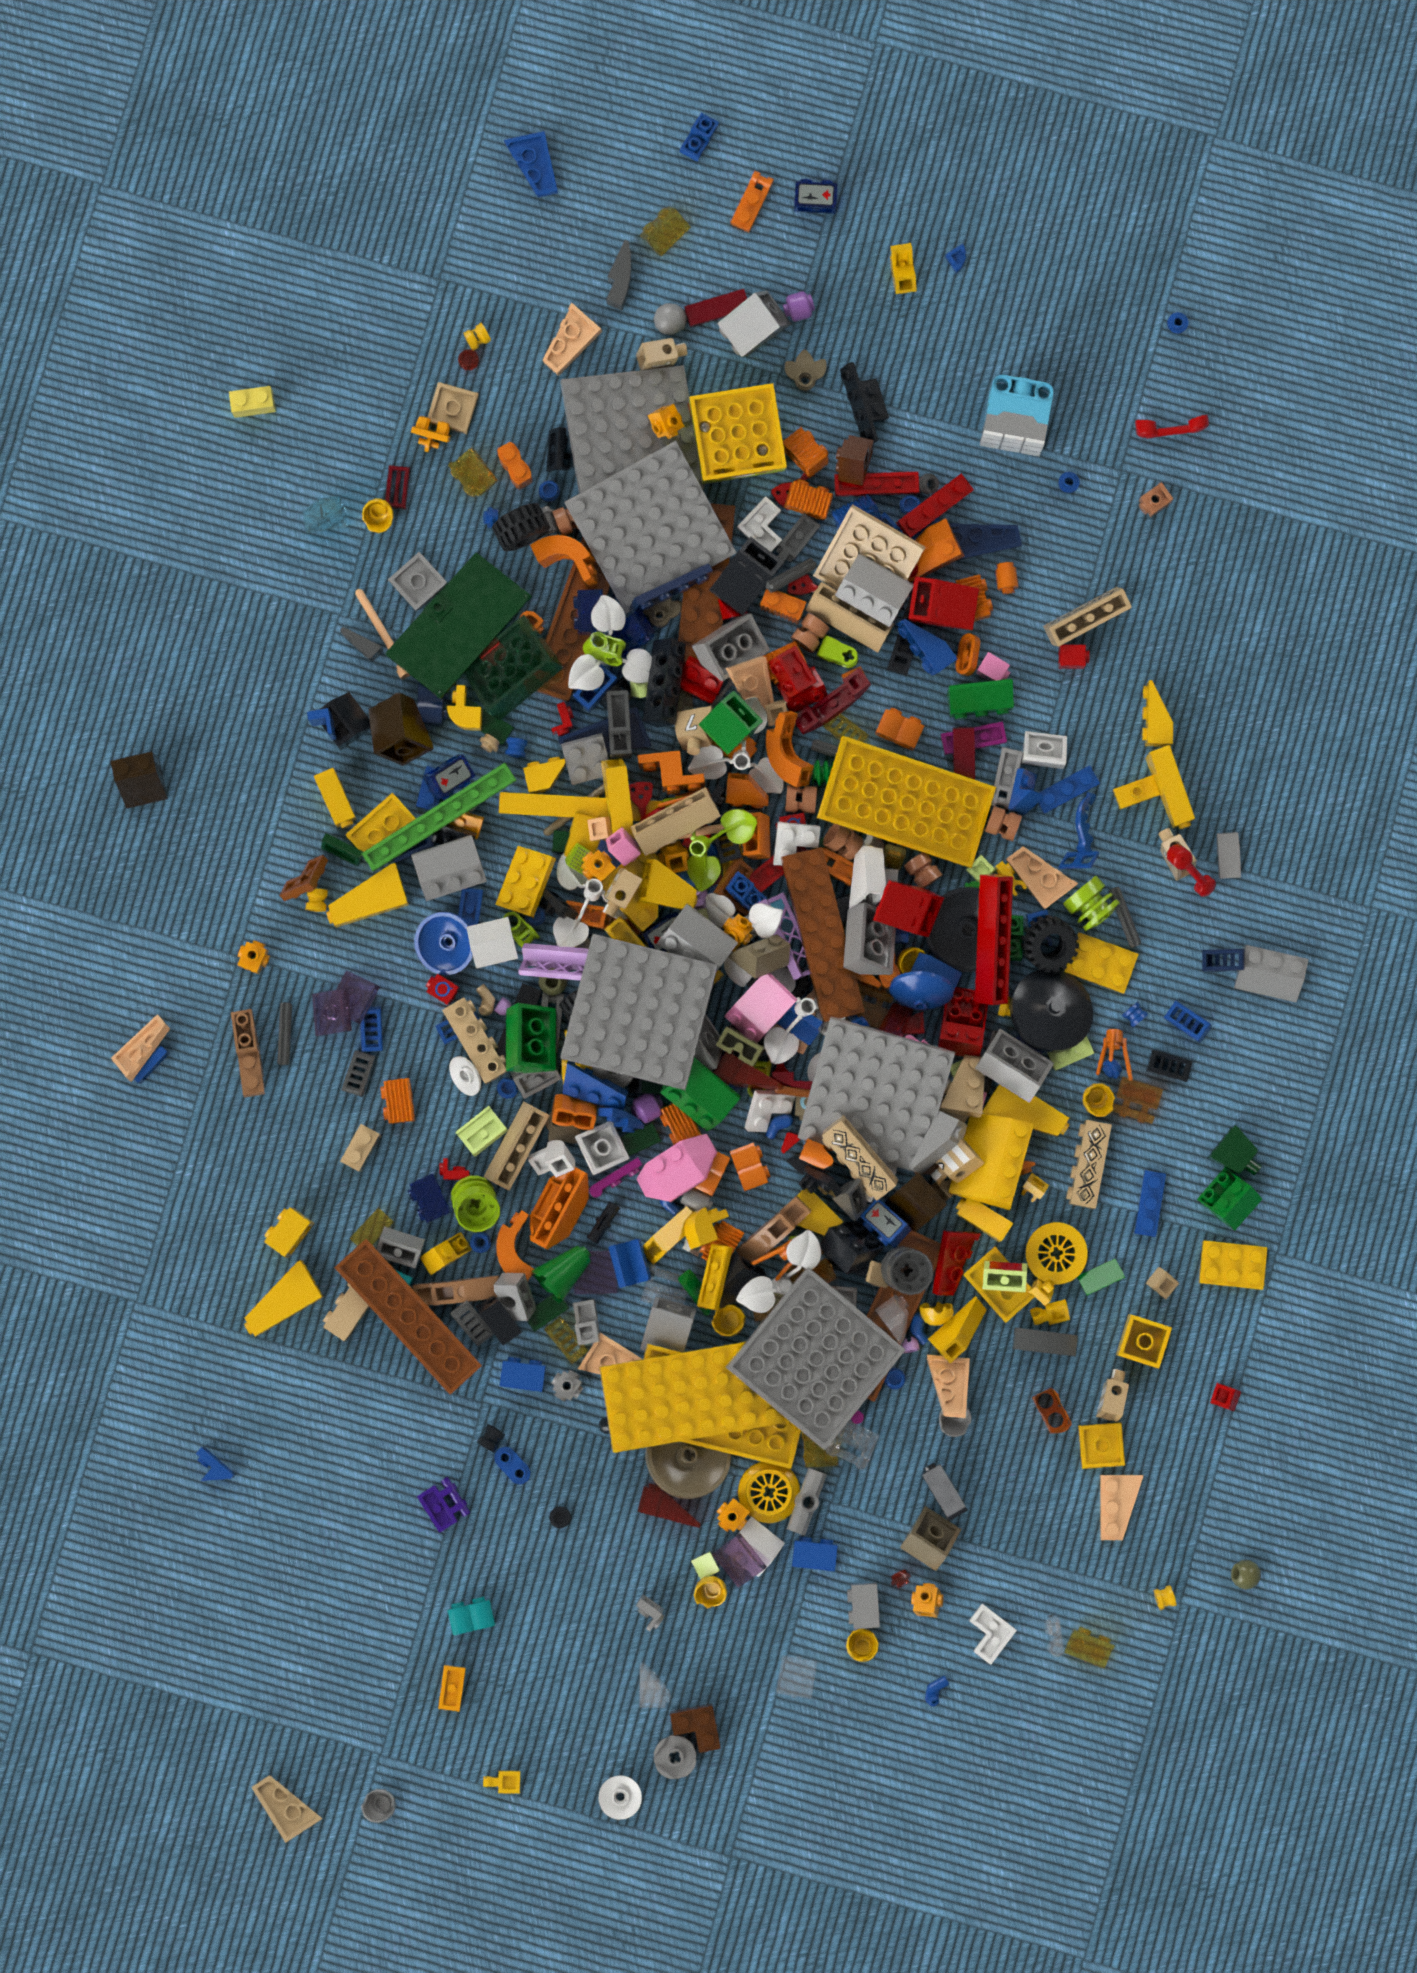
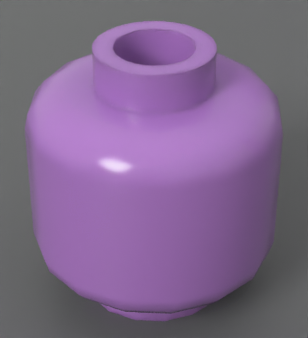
M804 291L788 295L786 297V304L783 305L785 316H790L794 322L810 318L812 311L815 310L811 295H807Z
M643 1094L633 1100L631 1111L633 1116L641 1122L649 1123L662 1114L661 1107L664 1104L659 1095Z

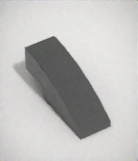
M624 240L607 276L608 282L613 284L606 298L607 305L621 311L627 300L631 281V253L628 240Z
M628 690L607 691L610 760L618 758L631 759Z
M1014 1328L1012 1349L1075 1357L1078 1335Z

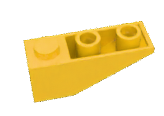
M1149 680L1147 686H1143V699H1146V707L1142 709V719L1146 720V728H1142V740H1145V746L1165 747L1170 745L1171 747L1173 744V721L1153 681Z
M975 1296L947 1323L929 1337L928 1340L951 1364L967 1349L987 1309Z

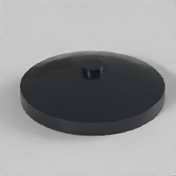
M959 887L942 895L944 900L931 933L926 939L930 950L939 961L958 971L974 972L976 971L979 888Z
M1042 969L1028 974L1017 984L1010 1000V1016L1016 1031L1029 1045L1041 1051L1058 1053L1075 1047L1086 1037L1093 1021V1006L1084 986L1072 975L1061 970L1059 972L1051 970L1049 973Z

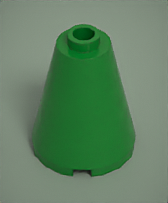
M575 1246L538 1266L531 1272L547 1293H553L554 1296L552 1298L556 1302L561 1303L590 1264L591 1260L589 1257L591 1254L584 1246L581 1248Z

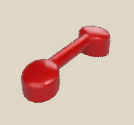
M1208 414L1189 420L1188 425L1158 429L1155 421H1135L1136 434L1146 439L1197 433L1209 426Z
M1175 844L1169 848L1167 860L1178 870L1186 869L1196 881L1194 886L1195 892L1202 897L1209 896L1215 890L1216 881L1209 875L1202 876L1192 864L1193 855L1184 846Z

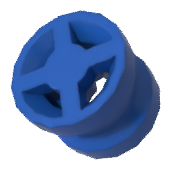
M508 737V749L505 750V755L525 758L526 753L524 749L528 741Z
M1138 1001L1122 1014L1123 1018L1130 1021L1132 1028L1148 1015L1146 1011L1140 1008Z

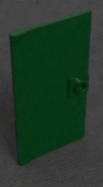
M475 552L387 650L385 655L441 700L532 596Z

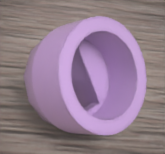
M502 997L496 1005L494 1012L499 1015H506V1009L511 1007L510 1001Z
M911 1337L910 1342H908L907 1338L903 1340L902 1347L905 1349L904 1353L920 1350L916 1338Z

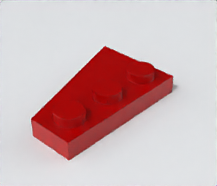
M943 1231L932 1289L933 1294L954 1295L964 1273L962 1268L966 1259H970L973 1253L971 1248L974 1241L979 1240L980 1233Z

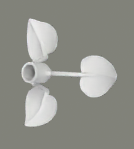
M602 595L593 607L591 621L598 631H608V636H612L613 630L618 631L624 627L625 613L617 601L609 596ZM637 648L631 650L627 654V660H622V663H625L622 668L623 676L634 683L648 682L652 656L644 649ZM589 654L580 656L575 660L571 668L568 682L569 688L587 691L597 689L604 680V671L599 666L607 664L594 659Z
M751 697L744 701L763 720L754 732L755 734L765 728L767 714L759 700ZM746 740L742 743V748L733 754L732 759L728 757L723 758L722 750L717 746L700 748V753L694 755L688 767L689 772L692 774L704 773V779H718L722 777L727 771L725 761L734 764L739 770L754 767L748 774L766 793L780 794L783 790L784 780L774 771L767 757L762 758L758 765L750 763V755L746 751Z
M563 853L557 865V880L566 890H574L577 887L580 889L585 888L584 896L586 899L577 919L573 920L567 916L565 919L557 918L553 925V935L559 947H577L588 937L589 928L580 921L589 901H596L600 896H602L605 902H608V900L604 898L605 890H602L603 885L598 879L588 880L584 875L566 865V856ZM618 909L614 916L615 918L622 916L623 919H628L620 909Z
M707 894L706 909L709 920L717 927H722L729 917L731 919L734 918L735 906L731 900L723 895ZM764 903L753 905L749 915L745 916L754 928L751 932L753 935L752 939L757 935L761 938L773 936L780 925L783 910ZM742 944L738 950L745 947V945ZM729 956L726 958L724 968L727 975L734 983L745 987L752 979V976L729 959Z
M783 967L771 972L789 992L794 990L796 980L793 979L789 969ZM797 997L795 1012L798 1016L786 1031L780 1027H775L766 1033L764 1047L771 1063L780 1064L795 1055L799 1047V1039L789 1032L802 1017L809 1016L816 1011L815 1017L822 1021L816 997L814 1001L810 998L801 1000ZM829 1021L823 1023L824 1027H828Z
M806 1230L793 1238L787 1246L786 1255L791 1264L798 1265L797 1268L788 1274L786 1273L778 1281L775 1278L771 1281V1279L764 1276L753 1278L741 1289L736 1301L757 1313L769 1311L775 1303L773 1293L785 1294L793 1283L789 1279L790 1276L800 1271L802 1267L813 1269L819 1263L821 1248L816 1236L810 1230Z

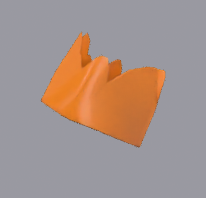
M811 1139L806 1140L799 1159L822 1170L831 1167L834 1160L827 1151L834 1150Z
M1050 1387L1031 1397L1050 1434L1062 1433L1069 1429L1071 1421L1060 1403L1058 1393ZM1044 1393L1050 1394L1053 1398L1052 1406L1047 1409L1040 1407L1038 1404L1039 1396ZM1055 1412L1063 1417L1062 1425L1057 1428L1050 1426L1048 1423V1417Z

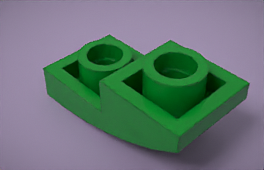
M1012 915L1010 961H1022L1021 937L1023 935L1024 916Z

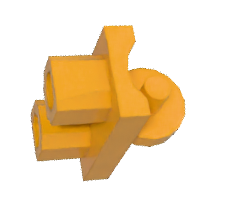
M419 416L416 426H412L411 433L427 437V439L419 438L418 444L425 445V452L429 453L431 447L439 449L440 443L434 442L433 439L446 443L450 442V423L438 421L436 431L429 429L431 418Z

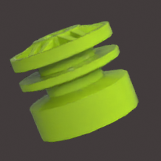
M1097 875L1063 903V906L1071 915L1079 910L1083 913L1078 918V923L1082 922L1085 918L1089 920L1082 927L1085 931L1101 924L1113 913L1120 903L1117 899L1111 904L1106 902L1113 895L1111 892L1103 897L1100 895L1105 885Z
M477 1175L462 1178L454 1185L451 1191V1202L459 1225L471 1232H482L491 1228L500 1216V1206L492 1183L486 1178Z

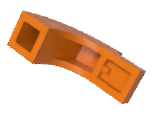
M552 535L530 544L538 563L544 568L560 560H572L576 563L585 583L590 587L598 583L595 578L597 572L592 565L596 562V559L577 540L568 536Z
M793 711L780 712L775 720V728L767 729L766 751L769 762L777 775L785 782L795 787L809 785L814 765L800 759L792 745V734L798 714Z
M521 1210L520 1213L516 1212L510 1220L511 1228L502 1224L497 1237L496 1252L498 1261L505 1273H525L528 1282L533 1275L531 1271L534 1268L523 1262L515 1249L516 1237L530 1216Z

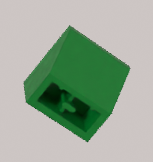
M733 691L698 725L729 755L754 734L763 720Z
M1224 1167L1197 1200L1220 1221L1235 1231L1261 1202L1262 1197L1252 1186Z

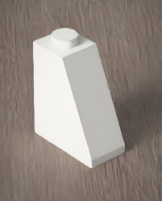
M864 845L855 854L849 909L863 902L875 906L881 900L884 888L886 887L883 848Z

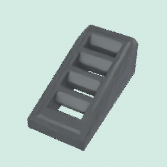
M345 627L340 629L342 636L370 662H373L383 651L382 647L375 642Z
M354 1051L341 1089L342 1091L363 1097L375 1056ZM357 1058L369 1061L368 1065L356 1062ZM358 1066L366 1069V1071L363 1073L354 1070V1067ZM352 1074L363 1077L362 1081L351 1078ZM349 1083L359 1084L360 1088L351 1087Z
M468 1300L450 1313L476 1346L481 1345L494 1334ZM468 1310H470V1312H469L468 1314H466L464 1317H462V1318L460 1319V1317H461L464 1313H466Z

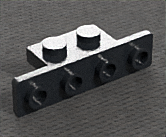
M849 362L840 369L847 398L850 401L860 437L874 440L875 443L878 441V436L873 423L885 421L889 418L877 378L860 381L854 362Z

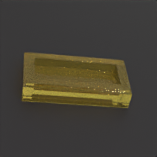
M378 1207L349 1239L358 1246L367 1238L374 1245L380 1238L383 1228H389L394 1221Z

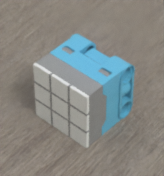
M997 376L993 380L988 397L980 446L1040 456L1045 443L1053 399L1052 386L1046 382L1023 377Z

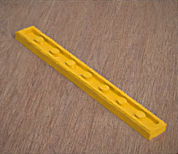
M500 792L499 813L574 817L575 813L579 812L596 818L609 817L606 798ZM650 800L646 807V815L658 808V804L662 803V801ZM631 801L633 821H640L641 816L638 807Z

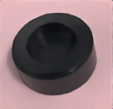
M558 1506L550 1512L549 1519L554 1527L564 1528L570 1523L571 1514L567 1508Z

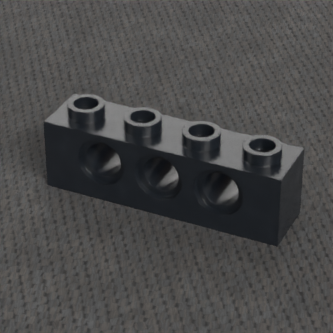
M673 638L655 640L653 642L643 722L655 727L676 724L686 650L685 643Z

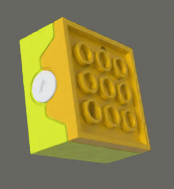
M773 383L689 397L702 484L786 470L787 465Z

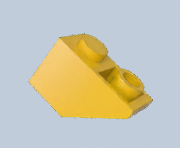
M553 757L543 764H540L539 761L528 763L527 767L523 768L529 794L550 791L566 767L565 759Z
M462 1232L433 1247L419 1258L429 1274L433 1275L470 1252L472 1248Z

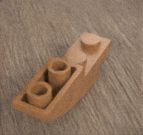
M248 1009L231 1012L243 1096L245 1098L265 1094L264 1074L253 1011Z
M796 1195L735 1251L751 1262L764 1256L794 1230L795 1226L811 1213V1209Z
M499 1275L414 1284L412 1286L413 1290L427 1305L461 1303L466 1300L468 1302L489 1299L492 1296L497 1298L493 1285L498 1280Z

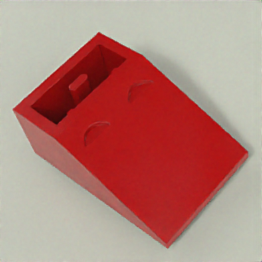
M915 576L909 620L915 623L973 631L979 588Z
M889 880L884 888L883 896L876 908L873 920L916 935L929 937L944 897L925 888Z
M955 987L952 999L944 1005L938 1047L953 1051L957 1056L971 1055L979 1057L981 1053L988 1004L975 1002V990Z

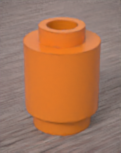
M1003 562L997 564L995 573L998 591H1002V594L1014 593L1015 589L1019 588L1017 570L1014 567V563Z

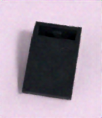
M750 536L709 591L743 616L766 588V582L775 577L784 562Z

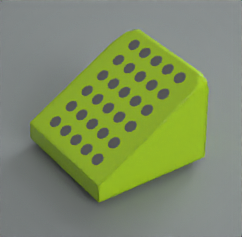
M576 843L565 858L566 865L582 874L583 869L581 866L584 863L582 859L590 850Z

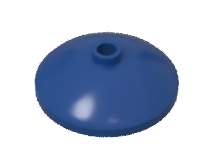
M437 912L426 917L419 924L414 938L415 951L421 963L430 971L440 975H453L464 970L473 959L467 927L470 925L462 917L451 912ZM448 937L452 939V944L448 943Z
M914 971L896 976L890 983L889 991L891 996L905 1007L914 1010H931L947 1004L953 997L954 988L950 981L940 975Z

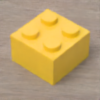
M291 1207L283 1209L277 1217L279 1220L277 1225L271 1226L264 1235L266 1237L264 1242L286 1258H290L315 1224Z
M1128 1314L1116 1355L1159 1369L1172 1327Z

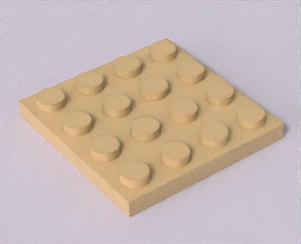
M852 504L813 576L838 590L860 553L908 580L926 547Z

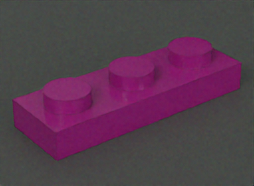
M1003 721L974 727L975 749L1007 743ZM953 731L941 733L944 755L953 754Z

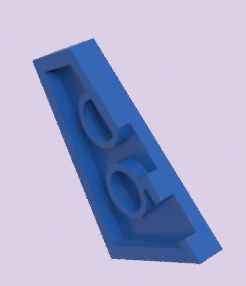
M545 132L504 140L506 147L537 198L557 194L558 190Z
M567 1062L562 1094L607 1108L624 1111L628 1096L627 1090L608 1079L596 1077L592 1074L593 1071L587 1067L584 1070L575 1065V1062Z

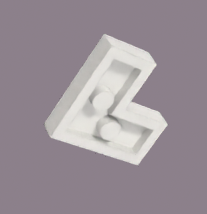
M765 496L737 526V529L748 539L751 536L770 552H773L782 539L768 525L781 513V510Z
M778 822L773 865L782 866L780 858L795 854L797 846L818 848L820 826Z
M755 1090L744 1128L748 1132H767L771 1114H791L795 1096L776 1094L774 1090Z
M981 1604L969 1620L985 1633V1636L973 1652L991 1665L1017 1630L984 1604Z

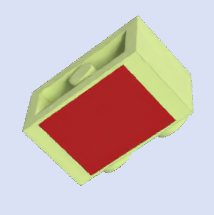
M985 1261L983 1289L1026 1292L1028 1264Z

